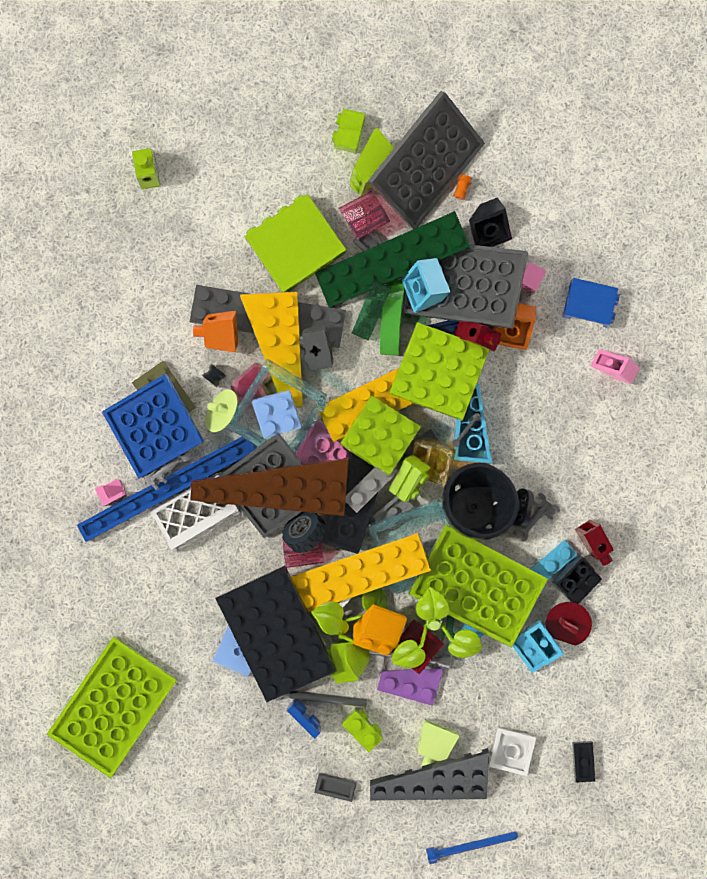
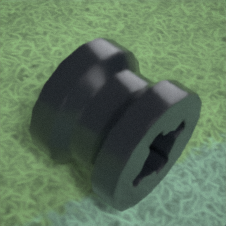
M213 364L209 366V371L202 375L215 387H218L219 381L226 377Z

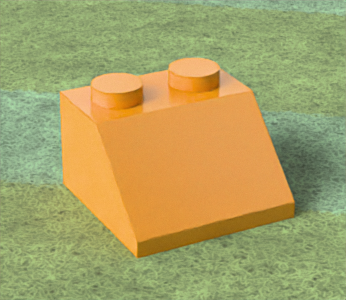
M373 604L353 625V644L388 656L398 645L407 616Z

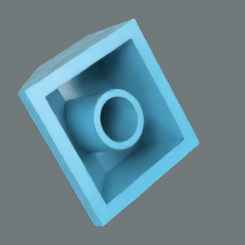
M437 258L418 260L408 271V274L401 279L414 313H418L443 301L450 293L449 285L445 280L442 267Z

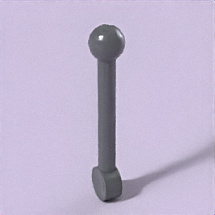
M478 413L473 415V419L459 437L452 441L454 447L460 445V440L472 425L480 420Z

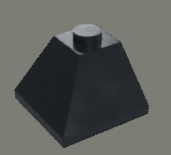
M498 197L480 204L469 219L474 245L494 247L511 240L512 235L506 208Z

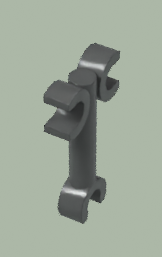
M543 493L538 494L542 498L541 503L533 502V505L539 507V509L532 515L529 523L525 527L517 528L513 533L517 535L518 532L522 531L524 533V537L521 539L522 542L528 539V532L545 512L546 516L553 520L554 517L550 515V510L560 511L558 506L551 505L546 500Z

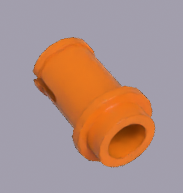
M461 174L457 180L459 182L453 194L455 198L465 200L468 187L472 184L470 176Z

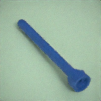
M510 832L440 850L438 848L434 849V847L426 848L428 862L430 865L437 863L441 857L516 840L518 834L517 832Z

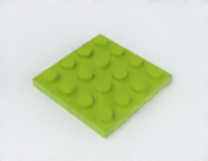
M417 322L389 393L390 395L463 421L489 349Z

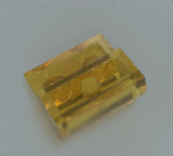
M426 438L415 440L412 455L430 467L427 481L443 487L446 485L451 474L456 449L442 445V441Z

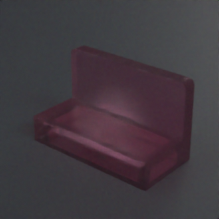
M282 539L286 568L324 563L321 541L311 551L297 553Z

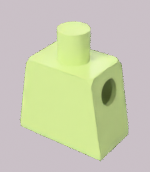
M424 719L418 744V753L424 756L421 766L434 763L435 760L442 761L447 759L459 739V733Z

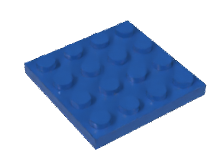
M168 374L162 375L102 411L138 479L204 442Z

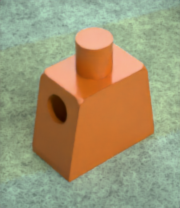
M236 311L206 315L203 325L193 326V336L204 337L206 348L236 352L238 347Z

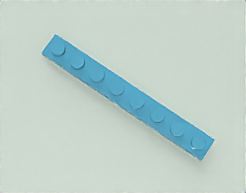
M563 540L530 569L549 580L577 556V553L566 540ZM465 624L458 630H471L475 632L479 636V638H481L484 635V633L476 630L475 628L467 624Z

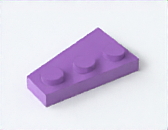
M413 669L383 670L377 690L433 706L443 669H424L420 675Z

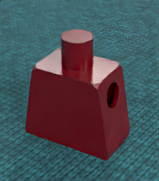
M459 322L454 336L460 337L462 340L487 348L493 352L501 341V333L474 322ZM471 330L476 333L473 337L470 336Z
M590 519L575 528L576 533L593 558L600 560L603 566L613 561L609 553L614 549L600 524Z

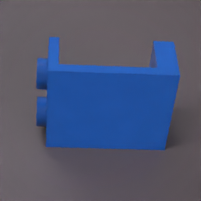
M573 278L570 281L562 317L567 319L574 317L603 324V327L607 328L615 320L616 313L613 310L620 298V294H617L618 288Z

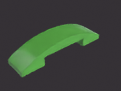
M395 280L386 284L380 331L381 355L399 356L401 320L403 300L406 292L402 280Z

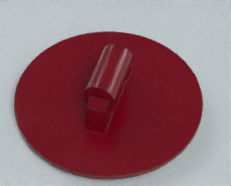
M563 602L557 604L549 611L545 627L553 639L576 646L584 642L589 636L592 629V620L589 612L582 605L575 602Z

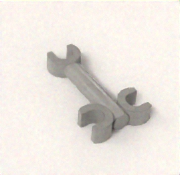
M187 451L168 462L160 470L157 471L155 469L151 474L145 475L144 478L151 483L155 490H158L157 485L160 482H167L164 475L180 462L188 461L192 455Z

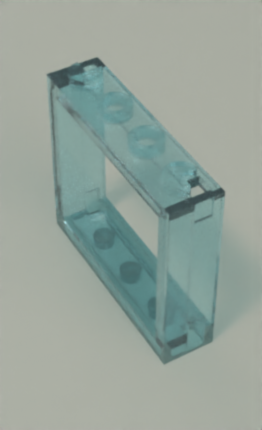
M266 359L239 403L233 419L226 428L257 446L267 441L265 438L239 424L238 421L267 374L271 373L317 401L289 444L296 454L298 450L296 448L299 442L303 443L308 434L306 430L308 427L312 428L317 421L316 414L318 411L322 412L328 403L325 401L327 394L271 360Z
M438 499L368 524L367 527L374 547L381 546L377 532L436 511L439 512L443 526L446 524L451 527L445 518L442 501ZM417 576L388 585L391 593L395 592V594L406 591V587L413 585Z

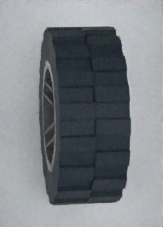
M300 512L285 524L282 531V539L294 552L306 553L322 541L326 533L325 522L317 513Z

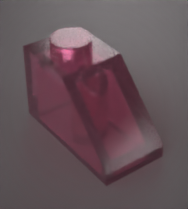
M259 363L251 365L234 381V386H231L230 390L236 393L238 402H252V400L258 398Z

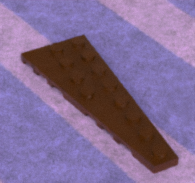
M349 458L271 468L256 472L250 471L222 477L195 479L191 481L190 501L344 516Z

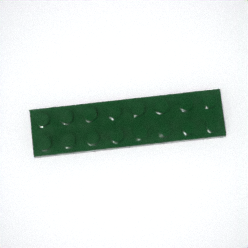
M453 211L316 272L315 275L328 307L332 308L404 277L418 260L437 258L440 261L470 248L458 216Z

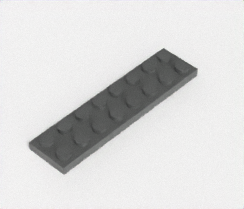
M196 285L189 322L203 325L206 315L236 311L238 331L254 333L240 297L242 294L249 293ZM298 302L299 335L301 336L306 328L327 325L331 347L340 348L346 310Z

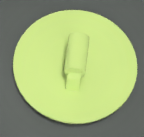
M224 390L215 396L212 403H208L205 424L209 431L219 432L233 419L238 404L237 395L234 391Z

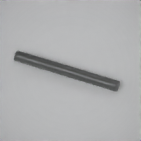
M298 691L290 692L289 697L290 699L366 707L367 699Z

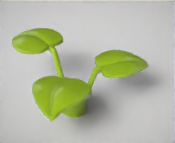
M428 587L416 605L417 615L426 620L421 642L419 645L414 640L402 642L393 652L392 663L405 668H415L421 665L425 660V652L421 648L424 645L428 629L435 631L441 627L447 638L452 641L448 646L449 652L459 658L474 656L482 650L483 644L479 636L468 629L458 631L454 638L450 636L444 623L441 621L449 613V604L441 593L432 587Z
M378 588L363 594L362 606L366 611L373 604L387 609V598L382 589ZM326 602L321 604L311 612L312 615L316 618L323 632L328 635H339V639H345L351 643L344 649V658L351 672L359 677L369 663L370 651L354 645L353 639L344 634L349 629L348 622L360 619L363 614L342 620L344 610L339 603Z

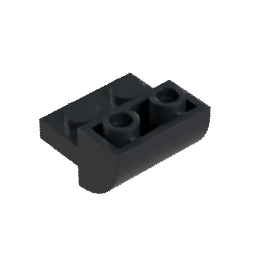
M578 555L552 581V584L570 602L579 604L602 578L583 556Z

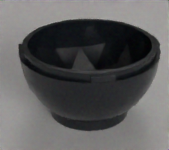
M472 463L457 469L449 477L443 488L442 509L446 520L457 533L469 539L489 540L502 535L513 525L519 511L520 500H518L514 484L503 471L488 463ZM470 505L475 506V511L470 509Z

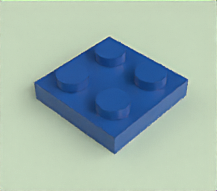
M293 700L288 705L287 712L315 739L321 731L320 720L314 714L310 716L306 712L307 707L301 701L296 702Z

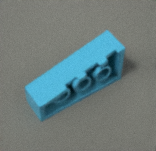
M476 384L463 421L455 419L453 440L459 437L471 422L475 413L480 415V420L472 425L460 440L458 447L453 446L452 461L492 464L480 386Z

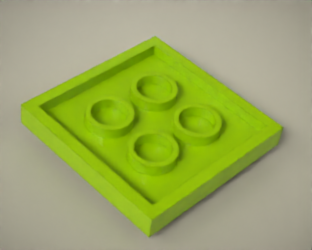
M371 395L340 445L390 476L421 426Z

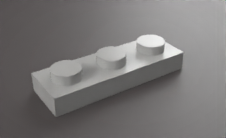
M375 467L346 495V503L357 513L398 471L394 468L390 476Z

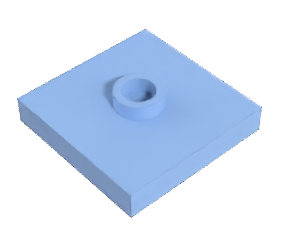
M228 626L213 662L248 677L251 670Z

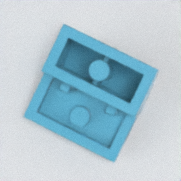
M541 621L532 623L519 633L512 646L532 673L564 654Z

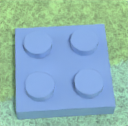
M290 390L252 400L264 438L301 428L302 425Z

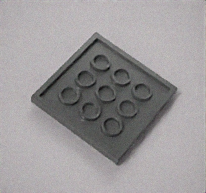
M277 433L218 477L291 465L297 466L303 465V463L283 437ZM238 505L263 538H266L300 513V511Z

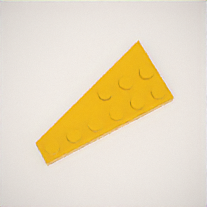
M297 292L240 295L277 392L290 390L295 407H303Z

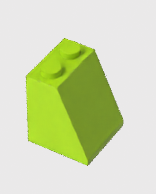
M378 127L371 134L353 168L349 180L351 189L355 193L358 192L360 196L373 188L368 180L394 149Z

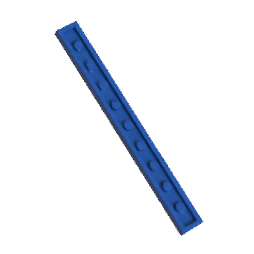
M248 434L165 477L167 482H160L157 485L158 490H155L150 485L77 524V527L85 542H88L191 486L192 480L207 478L241 460L252 452L255 447Z

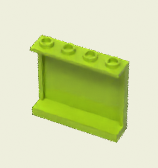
M308 194L304 196L299 195L293 200V204L281 207L277 211L278 214L273 217L268 216L262 221L260 226L250 228L244 236L282 293L290 292L315 275L316 272L324 269L346 254L345 247Z

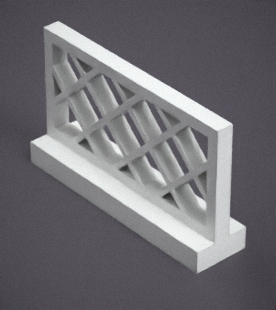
M216 472L210 477H218L219 474ZM190 488L154 509L151 513L168 541L170 549L177 552L239 515L241 511L238 506L228 504L225 507L217 506L218 503L211 505L199 501H190ZM177 501H187L184 512L175 510ZM190 502L200 504L197 515L188 513ZM203 505L213 507L210 516H200ZM164 509L169 510L168 522L161 520L157 513ZM174 512L183 514L181 525L171 523ZM187 515L196 517L195 524L191 527L184 526ZM170 525L180 527L178 535L173 538L168 534Z

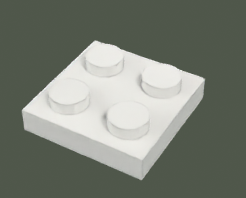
M497 727L488 764L489 767L527 776L536 737Z

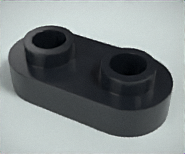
M521 488L517 491L518 500H520L519 511L513 525L525 527L530 521L534 494L528 489Z

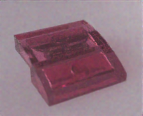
M372 191L339 207L341 215L356 239L390 222L384 208Z

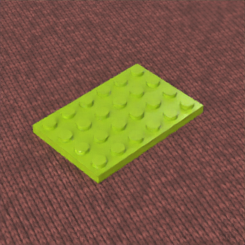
M445 524L427 557L431 571L418 575L408 594L420 599L428 587L434 588L447 600L449 604L448 615L512 648L548 579L480 542L464 537Z
M113 636L46 735L111 779L178 679Z

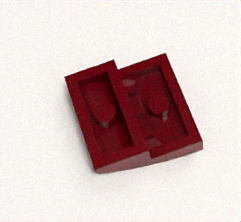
M413 619L403 634H401L398 645L406 640H414L419 645L424 626ZM427 630L424 645L421 648L425 652V660L418 667L412 668L419 675L445 644L429 630Z

